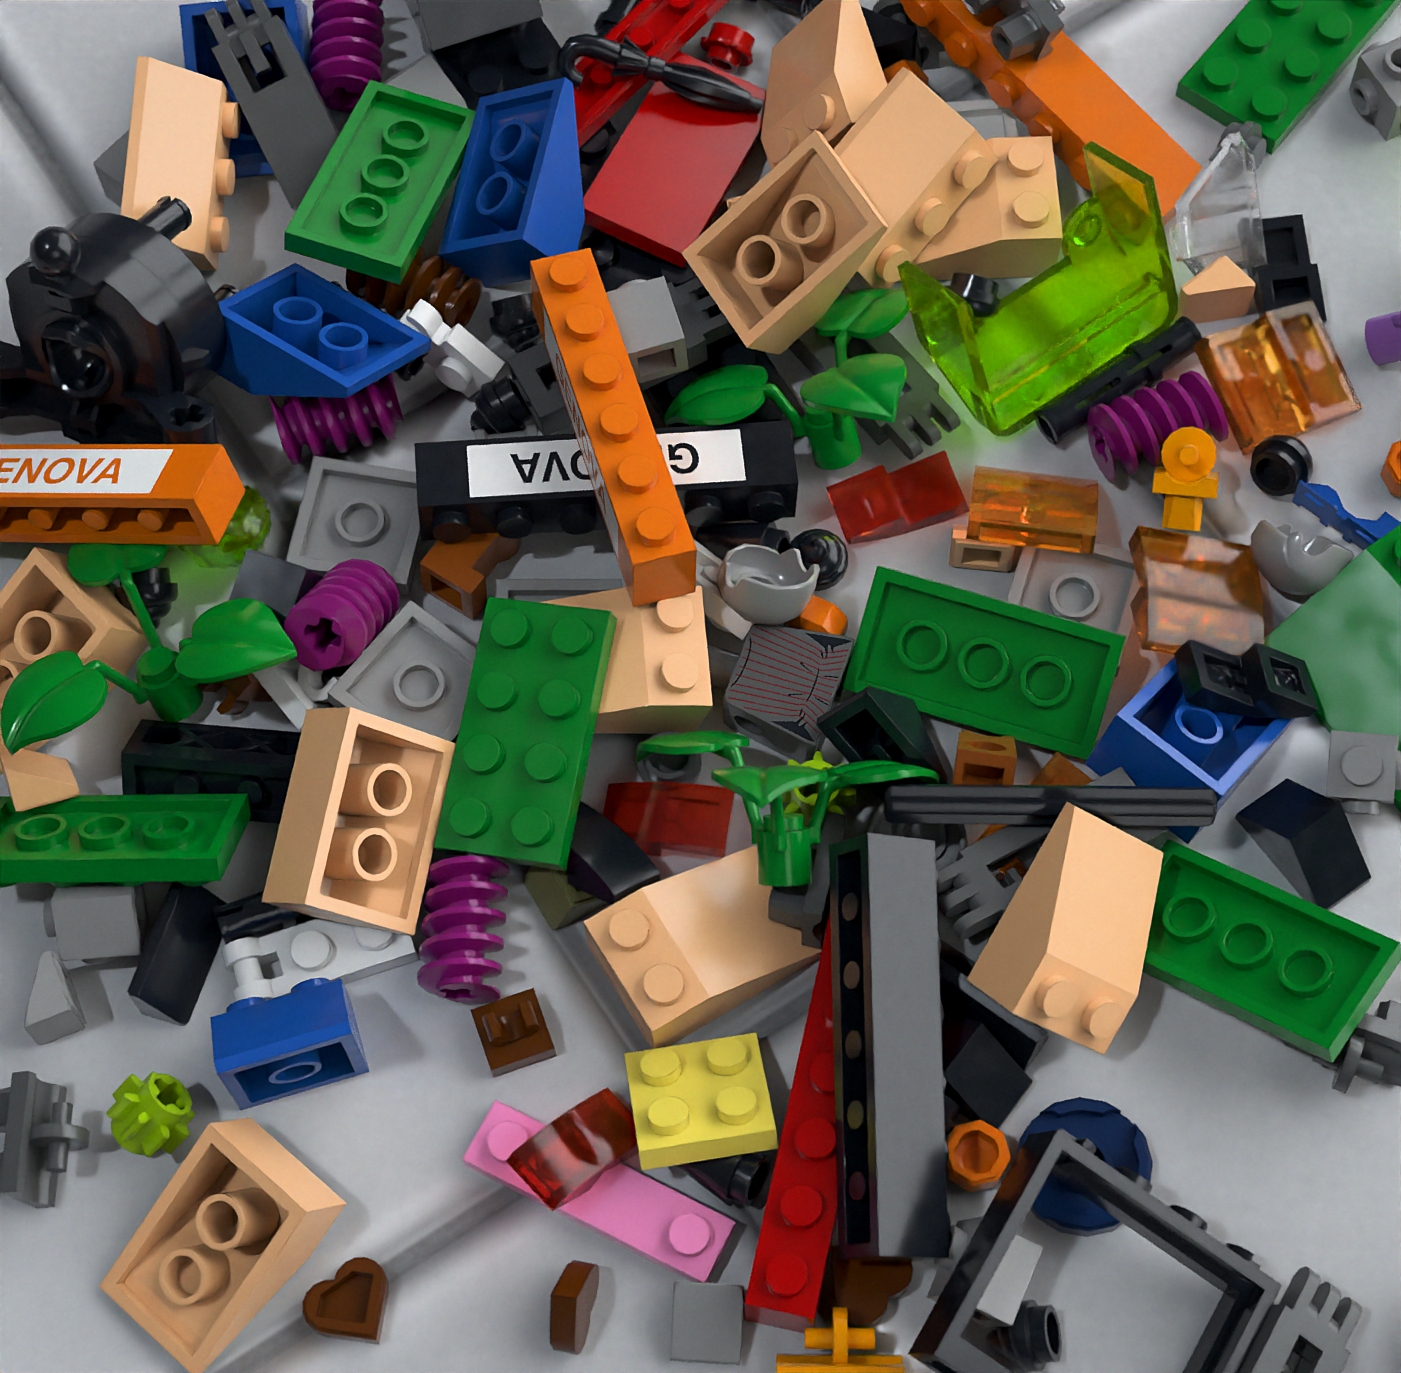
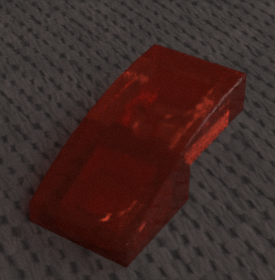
M945 450L890 473H887L884 464H881L826 487L848 545L905 534L970 511Z
M690 783L608 784L603 815L626 833L648 856L661 857L663 849L722 858L726 855L735 803V792L726 787Z
M607 1087L545 1126L513 1151L506 1162L550 1210L554 1211L590 1191L604 1172L639 1154L633 1114Z

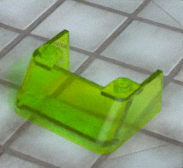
M1093 141L1082 147L1093 196L1074 208L1064 221L1061 244L1064 259L1002 298L998 308L992 315L974 317L973 310L968 302L906 260L897 266L920 344L975 420L996 436H1010L1035 420L1034 412L1048 406L1085 379L1090 378L1124 356L1126 346L1137 340L1144 343L1157 333L1171 326L1178 311V295L1154 177Z

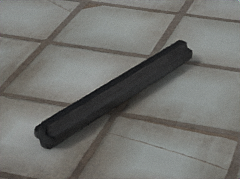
M889 784L884 792V814L886 821L890 823L1054 825L1066 802H1069L1111 825L1210 826L1214 823L1217 814L1215 791L1210 787Z

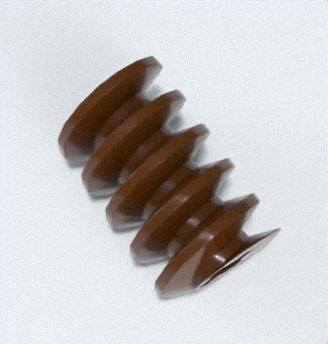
M422 246L419 247L400 285L346 269L345 281L347 290L357 298H366L375 308H386V312L396 320H400L408 309L412 310L415 304L422 299L439 312L447 326L453 328L459 323L464 328L470 321L483 292V282L477 277L469 279L461 288L464 272L457 266L449 268L442 276L444 261L438 255L431 256L423 263L425 251Z

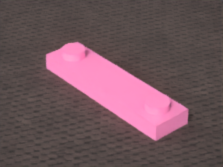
M497 1100L494 1101L462 1158L465 1166L691 1282L708 1283L736 1229V1221Z

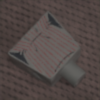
M753 624L750 627L740 654L707 644L711 685L726 690L722 702L723 723L736 732L799 764L813 760L815 752L822 750L826 739L823 732L816 726L817 718L839 704L844 690L842 688L853 653L855 639L842 635L789 627Z

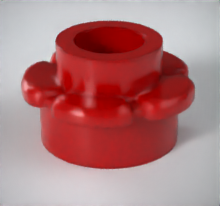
M723 22L713 23L708 37H701L700 39L701 48L708 52L705 60L718 69L729 73H736L739 66L747 67L753 62L751 51L755 39L751 34L737 26Z

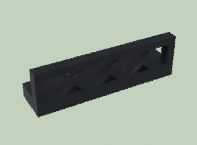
M141 719L121 752L123 795L248 793L251 811L249 821L280 824L301 732Z

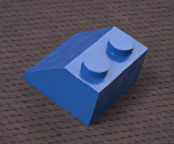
M327 978L305 980L292 987L290 994L267 1001L262 997L241 999L230 1004L226 1008L227 1013L210 1017L216 1072L240 1111L370 1072L351 1000L342 979L331 982Z

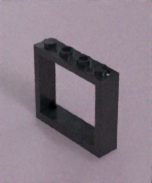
M1062 1128L1032 1133L1026 1138L908 1354L935 1373H1013L960 1336L1049 1173L1223 1292L1183 1373H1238L1282 1285L1259 1269L1260 1265L1252 1260L1254 1255L1252 1252L1235 1244L1227 1243L1224 1245L1206 1233L1208 1224L1200 1216L1178 1205H1171L1169 1207L1151 1195L1150 1192L1153 1187L1141 1175L1120 1166L1112 1168L1094 1155L1097 1150L1096 1146L1087 1138L1077 1139Z

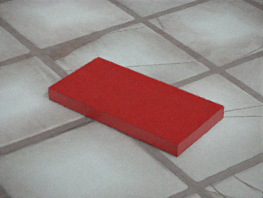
M678 51L667 63L676 62L702 66L726 77L749 91L751 96L764 100L761 112L757 114L749 110L743 112L722 109L692 102L667 88L662 82H655L586 192L583 202L585 224L684 269L687 261L681 253L706 231L761 137L767 90Z

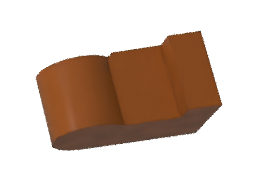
M498 533L470 534L467 539L455 543H446L438 540L419 562L423 591L474 621L487 604L486 578L493 571L497 563L511 559L518 552L521 546V538L509 539L500 536Z
M962 729L958 736L952 784L1013 785L1017 762L1015 738L1013 736H985Z

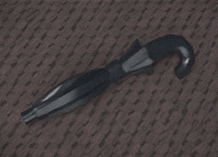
M587 33L569 37L558 52L557 70L562 77L571 81L573 87L577 89L581 86L584 74L577 71L575 62L579 57L585 56L613 66L610 77L644 75L643 77L646 79L662 82L667 88L692 102L743 112L749 110L757 114L761 112L764 100L751 96L749 91L726 77L702 66L676 62L665 63L664 59L653 55L649 57L626 35H624L621 43Z

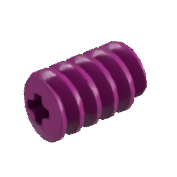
M313 0L312 8L314 15L311 20L312 36L310 39L309 74L328 109L342 113H352L369 81L373 80L381 83L382 73L379 67L383 62V54L380 48L384 43L383 31L381 29L385 24V17L379 7L382 5L383 0Z
M1192 370L1181 374L1178 381L1167 379L1159 382L1155 390L1149 387L1135 391L1133 399L1123 395L1113 399L1110 407L1103 403L1090 408L1087 416L1088 439L1093 458L1102 474L1111 482L1115 481L1114 462L1119 461L1129 475L1138 472L1137 454L1139 453L1143 454L1146 461L1152 467L1161 464L1160 445L1164 444V441L1171 432L1181 427L1193 426L1204 431L1209 428L1213 437L1218 442L1227 440L1229 435L1226 415L1216 393L1200 373Z
M391 373L379 379V382H374L347 398L308 397V400L303 401L298 396H285L284 406L279 407L272 396H269L282 448L292 465L301 464L303 445H307L314 456L325 457L326 439L330 438L340 453H345L349 449L350 433L354 432L363 446L368 447L372 446L374 427L378 426L387 440L392 441L396 440L397 422L400 420L404 422Z
M350 559L338 563L290 609L284 621V632L292 641L297 651L295 659L301 665L314 672L351 664L361 656L362 652L395 617L399 609V590L390 574L383 567L369 560Z
M457 856L442 859L430 865L426 881L427 885L432 889H429L425 894L423 902L425 910L430 914L425 916L421 924L422 933L428 939L424 940L419 947L420 959L425 965L417 972L418 985L426 992L444 999L467 1004L491 1003L500 998L501 993L499 989L482 984L485 978L498 977L502 974L503 969L500 963L484 958L485 953L499 952L504 949L503 938L486 933L487 928L500 927L506 924L505 913L488 908L490 903L503 902L508 899L507 888L499 884L490 883L491 879L505 877L510 874L509 866L502 861L486 856Z

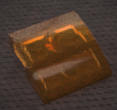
M1312 299L1265 312L1253 323L1205 336L1193 346L1210 385L1223 407L1227 422L1242 455L1253 453L1257 445L1267 437L1273 435L1298 437L1352 415L1363 408Z
M975 465L966 539L1093 555L1098 516V481Z
M1137 526L1128 545L1140 588L1133 598L1130 607L1142 650L1174 655L1191 638L1240 657L1255 642L1264 645L1262 591L1258 568L1254 564L1250 545Z

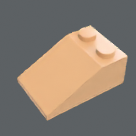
M823 0L772 48L761 131V141L771 170L814 130L820 131L832 149H834L887 86L859 0Z
M814 130L681 254L745 346L750 349L780 355L825 315L889 226L821 132Z
M1052 136L996 137L986 139L985 142L999 160L988 171L984 181L973 189L949 218L943 230L931 239L910 264L906 274L898 281L951 280L953 273H968L984 278L1053 277L1063 240Z
M34 547L0 591V745H5L1 732V710L4 698L11 683L27 666L47 655L60 651H72L79 656L84 666L93 660H100L125 676L149 645L137 617L120 604L115 594L106 585L88 587L76 582L68 569V555ZM106 679L109 692L117 685ZM50 739L29 744L22 749L37 751ZM0 763V774H3L2 767H1V763Z
M696 586V592L636 607H633L626 587L539 602L611 611L617 618L594 733H661L665 731L684 733L698 730L713 706L702 586Z
M1066 802L966 980L1011 1013L1104 1055L1138 996L1164 853Z
M755 845L642 887L583 921L588 948L651 1049L673 1045L820 958L822 946L819 949L801 945L802 928L788 926L768 919V903L772 886L758 883V853Z
M251 1117L209 1123L99 1287L190 1373H203L306 1262L338 1217L346 1202Z

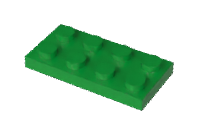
M1250 0L1180 79L1175 96L1225 127L1232 122L1243 125L1247 121H1252L1260 124L1262 138L1267 142L1266 152L1272 155L1400 5L1401 0Z
M370 80L284 232V250L400 285L461 168L476 111Z
M879 565L876 568L842 689L858 693L871 686L913 699L918 711L999 735L1013 736L1016 740L1087 760L1096 742L1126 636Z
M488 597L434 847L440 852L461 856H486L502 862L566 871L617 624V618L611 611Z
M248 793L77 795V797L22 812L15 811L10 796H0V888L13 886L17 883H50L56 887H71L82 882H114L119 886L133 887L146 882H179L185 886H201L212 881H221L251 818Z
M1168 839L1160 850L1164 854L1142 972L1333 1063L1401 961L1400 942Z

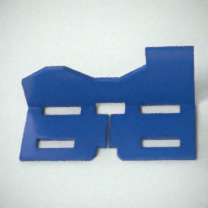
M1300 480L1292 500L1298 507L1302 505L1320 519L1319 522L1327 527L1330 524L1334 528L1337 527L1336 529L1343 533L1342 539L1348 543H1354L1362 550H1365L1401 524L1400 521L1386 511L1377 521L1356 518L1344 509L1337 491L1328 485L1306 484Z

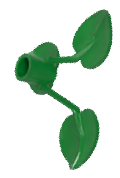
M869 288L844 293L836 298L825 315L813 325L818 335L836 336V367L829 368L827 372L819 373L802 384L800 396L806 405L804 417H800L776 385L766 384L768 374L764 367L756 365H731L709 371L682 389L674 398L665 414L666 427L674 423L696 426L733 423L754 413L762 406L765 398L774 401L786 418L791 421L796 437L807 436L815 465L818 468L835 470L851 465L862 455V447L853 417L894 423L898 400L907 380V369L904 360L892 354H864L847 360V345L852 337L859 339L876 338L898 325L910 308L912 301L910 290L908 288L894 290Z
M73 543L67 556L68 569L73 578L84 586L100 587L120 577L122 587L151 650L144 653L138 661L137 684L100 660H93L84 666L79 656L72 651H60L36 660L18 674L6 693L1 710L2 738L6 748L13 755L29 744L54 738L78 728L94 717L103 707L108 693L106 679L130 693L137 704L141 705L149 701L160 719L167 722L181 721L194 714L203 702V692L200 690L198 683L206 684L224 681L266 669L297 657L296 648L268 606L256 599L238 598L218 604L201 614L193 624V638H184L179 642V653L171 651L163 646L132 578V573L148 570L157 566L165 558L169 544Z
M698 730L658 736L639 743L636 749L637 762L642 761L653 753L680 755L711 752L731 762L732 767L712 770L711 779L742 796L751 826L752 844H757L758 883L766 886H796L812 882L811 844L822 843L821 826L829 799L835 791L852 784L876 783L914 777L927 784H940L939 775L933 770L885 760L859 761L823 770L794 765L772 766L767 769L745 766L739 747L749 746V737L722 731ZM821 782L808 826H804L803 814L783 813L782 793L801 786ZM770 803V814L764 815L762 822L758 807L763 809Z

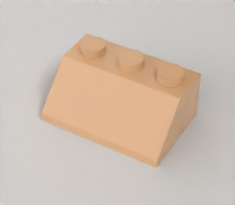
M137 56L120 215L138 220L163 196H170L171 201L175 197L182 200L190 209L192 223L187 230L182 231L171 242L193 262L198 270L217 271L219 252L225 253L229 244V222L227 217H223L225 195H232L235 186V165L233 160L228 158L230 139L238 138L240 133V105L234 102L225 85L220 80L151 57Z
M905 67L898 71L833 149L889 226L853 277L868 288L890 289L896 281L906 274L910 264L931 239L943 230L952 214L973 189L984 181L988 171L999 160L971 124Z
M352 707L307 709L261 902L316 918L414 936L456 743Z

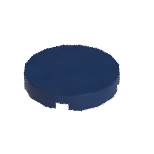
M1082 1097L1055 1102L1041 1111L1039 1116L1034 1118L1029 1126H1027L1019 1139L1016 1153L1017 1157L1029 1134L1062 1128L1077 1139L1087 1138L1097 1149L1094 1155L1112 1168L1116 1166L1127 1168L1141 1175L1149 1183L1151 1181L1153 1165L1146 1137L1135 1123L1133 1125L1127 1117L1120 1114L1121 1110L1105 1101ZM1049 1173L1030 1208L1036 1218L1061 1233L1089 1237L1112 1232L1123 1224L1051 1173Z

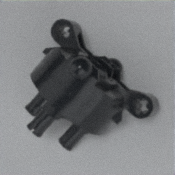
M163 196L138 220L113 213H91L73 220L65 228L49 226L35 234L30 242L29 257L5 279L9 294L11 317L20 346L0 341V419L36 415L61 423L63 436L77 441L79 444H221L215 409L210 403L194 396L217 375L225 358L226 329L218 302L240 292V290L232 285L224 284L213 293L198 268L171 242L178 234L187 230L192 223V215L185 202L176 197L171 201L170 196Z

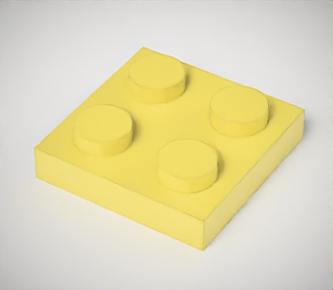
M756 1032L624 1053L642 1170L778 1149L776 1126Z

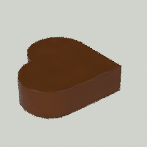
M838 1245L831 1246L835 1307H847V1325L852 1328L873 1327L885 1315L888 1301L899 1298L907 1291L912 1280V1262L839 1260Z
M357 1257L346 1261L337 1270L334 1280H323L314 1284L307 1291L302 1302V1313L307 1324L317 1334L324 1337L379 1345L389 1294L387 1276L383 1268L375 1260Z
M572 1260L566 1265L551 1292L549 1340L553 1350L579 1355L583 1350L589 1330L591 1311L594 1307L599 1286L598 1264Z

